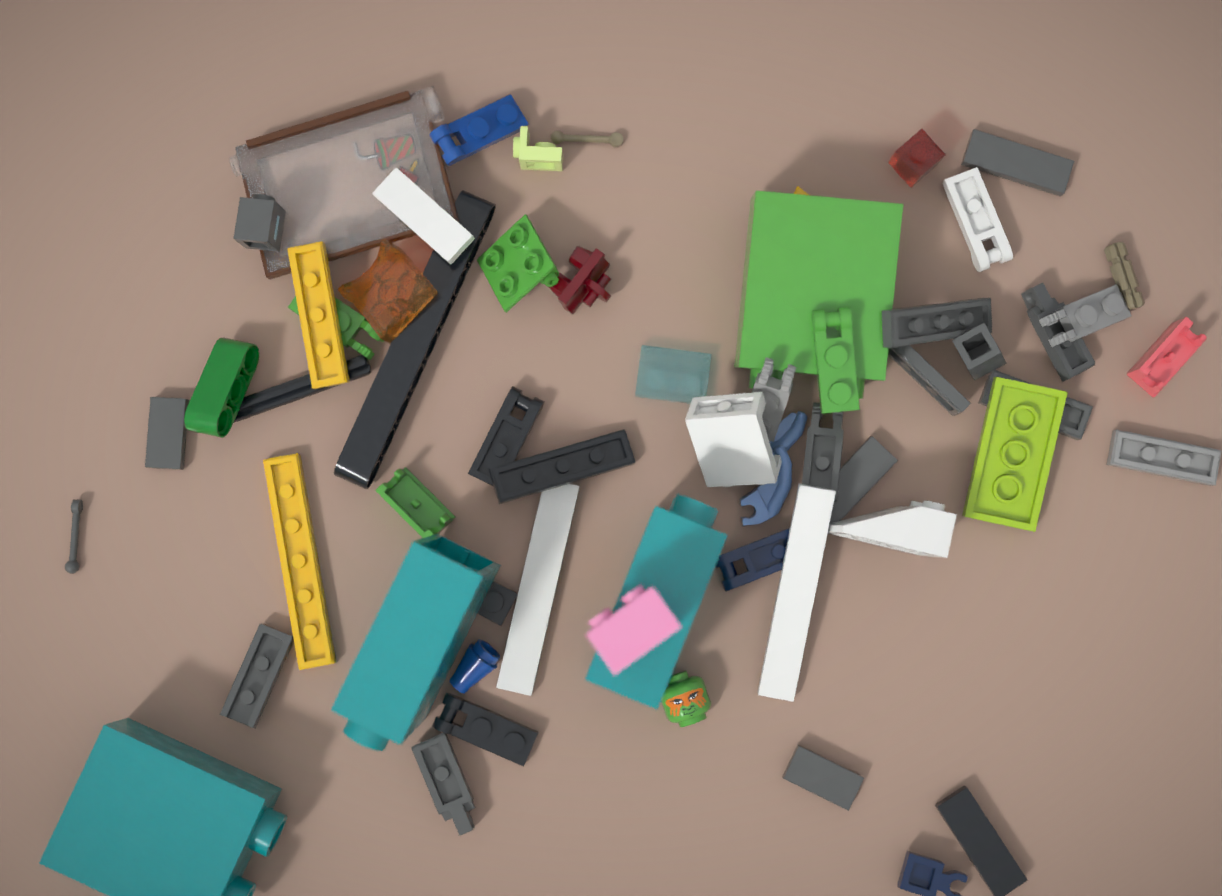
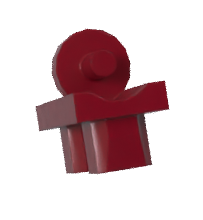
M577 246L568 260L571 266L579 270L577 274L570 280L559 272L558 283L549 287L564 309L572 315L582 302L591 307L597 298L604 302H608L611 298V295L605 290L611 278L604 274L609 268L610 263L604 258L605 254L597 248L591 252Z

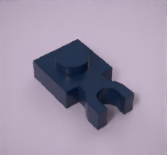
M906 851L897 886L899 889L922 896H936L937 890L943 892L946 896H962L958 892L951 891L950 884L954 880L966 883L968 875L957 870L943 872L944 863L942 861Z

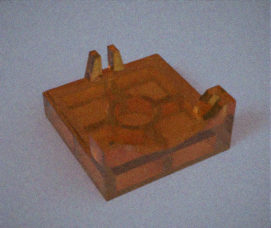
M386 238L380 242L379 252L372 266L359 278L342 284L337 289L343 298L352 302L377 335L389 344L438 293L404 250Z

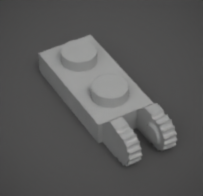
M1116 284L1055 310L1056 312L1041 318L1039 322L1042 327H1049L1060 320L1065 332L1052 336V339L1048 340L1051 347H1054L1066 341L1071 343L1125 320L1132 315Z
M766 357L761 373L757 374L752 393L763 392L766 405L762 419L769 441L774 442L793 386L791 382L796 366L788 364L780 380L770 377L774 368V360Z

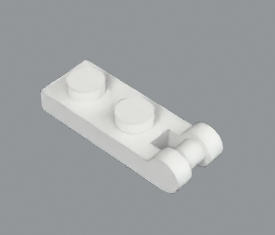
M978 167L945 179L942 185L971 252V259L975 269L981 272L989 269L992 263L998 261L1005 263L1012 260V249ZM991 239L994 248L986 251L982 242Z

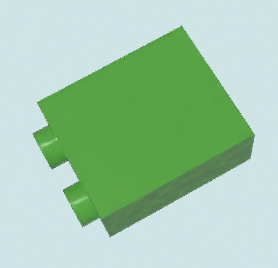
M755 191L750 199L734 363L736 368L751 369L749 388L753 389L757 374L761 373L766 357L774 360V368L770 377L781 380L784 369L787 368L788 364L796 366L795 373L817 375L812 310L824 309L825 313L836 312L839 307H850L852 313L858 398L863 399L865 380L885 381L889 347H883L882 310L893 309L903 204ZM839 326L826 327L827 338L839 337Z

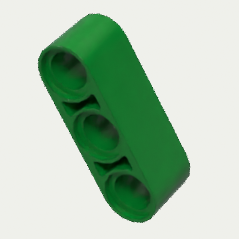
M224 337L216 341L185 412L184 422L189 431L220 438L225 437L229 433L259 362V349L256 344Z

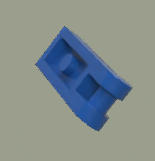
M510 94L458 120L437 127L429 136L435 145L439 144L444 152L442 155L447 166H451L520 132L521 126H528L529 123ZM456 136L461 146H456L452 137Z

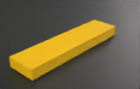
M321 241L287 248L312 389L350 383L325 243Z

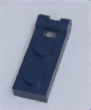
M790 528L721 554L715 567H719L724 578L721 583L725 592L782 570ZM743 559L747 572L737 575L733 562Z

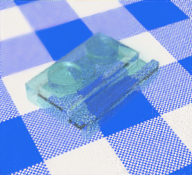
M642 345L635 397L691 404L693 397H705L707 395L712 354Z

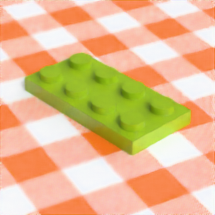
M1000 377L993 378L962 516L1036 532L1068 392Z

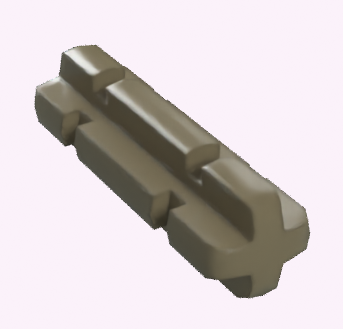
M1117 242L1107 246L1104 252L1107 261H1112L1113 266H1110L1115 285L1117 284L1120 292L1123 294V299L1129 311L1142 307L1145 301L1141 291L1137 292L1136 287H1139L1131 260L1126 259V255L1129 254L1125 243Z

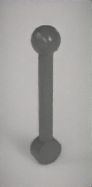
M74 499L71 503L73 516L69 561L65 564V570L70 574L76 573L80 567L76 560L83 501Z

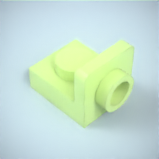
M521 126L520 137L514 136L513 158H519L521 170L562 171V147H556L555 144L550 142H538L535 146H529L530 135L528 126Z

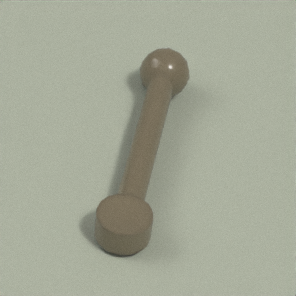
M557 130L551 134V141L554 144H561L563 141L610 143L611 146L617 148L623 144V136L618 132L612 133L611 136L563 134Z

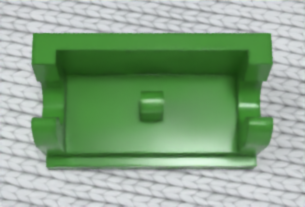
M406 467L396 470L394 477L389 482L382 483L375 490L422 538L440 534L456 517Z

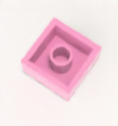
M640 584L621 598L625 603L624 606L614 613L609 608H606L588 622L592 629L587 631L586 636L614 675L681 628L678 621L652 586L645 590Z

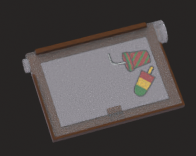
M434 86L412 93L409 91L401 92L247 140L244 145L235 147L236 154L229 156V163L236 177L242 175L247 198H253L254 194L269 195L274 197L275 201L286 210L280 252L260 250L266 278L270 280L291 273L287 250L290 247L322 241L325 243L328 262L416 236L417 234L372 194L396 167L458 223L460 222L439 144L435 145L429 136L435 129L434 123L444 120L442 106Z

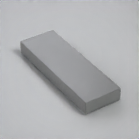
M1116 429L1112 431L1106 465L1214 486L1217 481L1222 450Z

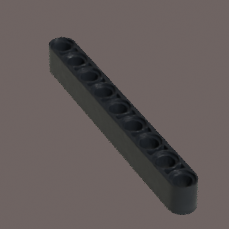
M464 190L460 192L455 201L459 224L470 232L475 239L451 265L433 249L335 466V476L364 489H369L378 473L494 215L496 204Z

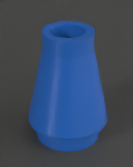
M478 639L475 644L469 645L449 682L456 690L466 694L472 686L497 668V661L500 659L499 653L490 644Z

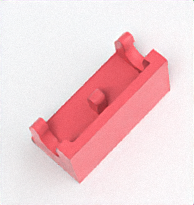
M1188 317L1173 322L1127 373L1151 397H1156L1207 339L1205 334L1198 336L1190 330L1194 323Z

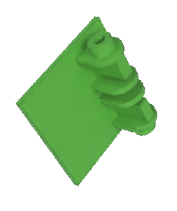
M526 214L477 259L504 312H508L538 283L552 287L559 281V272Z

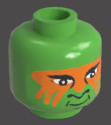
M687 671L671 675L661 699L667 719L670 722L679 723L680 727H686L706 719V712L711 708V701L703 679L699 676L688 677Z

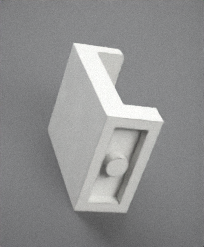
M763 392L693 397L685 422L707 487L765 485L777 482L782 461L780 455H773L762 419L766 405Z

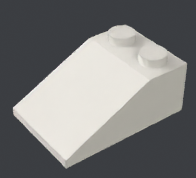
M911 501L910 506L894 507L829 523L828 534L919 556L947 558L957 514L944 512L945 505L940 503Z

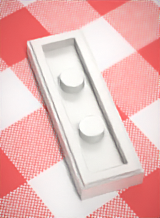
M397 167L372 193L450 265L475 239L470 232Z

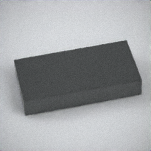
M150 397L145 459L146 468L184 470L187 434L184 418L189 404L188 399Z
M798 744L782 776L783 779L848 811L864 780V777Z

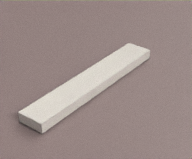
M800 483L798 485L758 687V695L794 702L836 493L835 490Z
M567 484L541 492L496 688L529 696L532 695L580 486Z

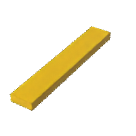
M295 453L264 459L263 464L298 668L303 670L336 663L301 455Z

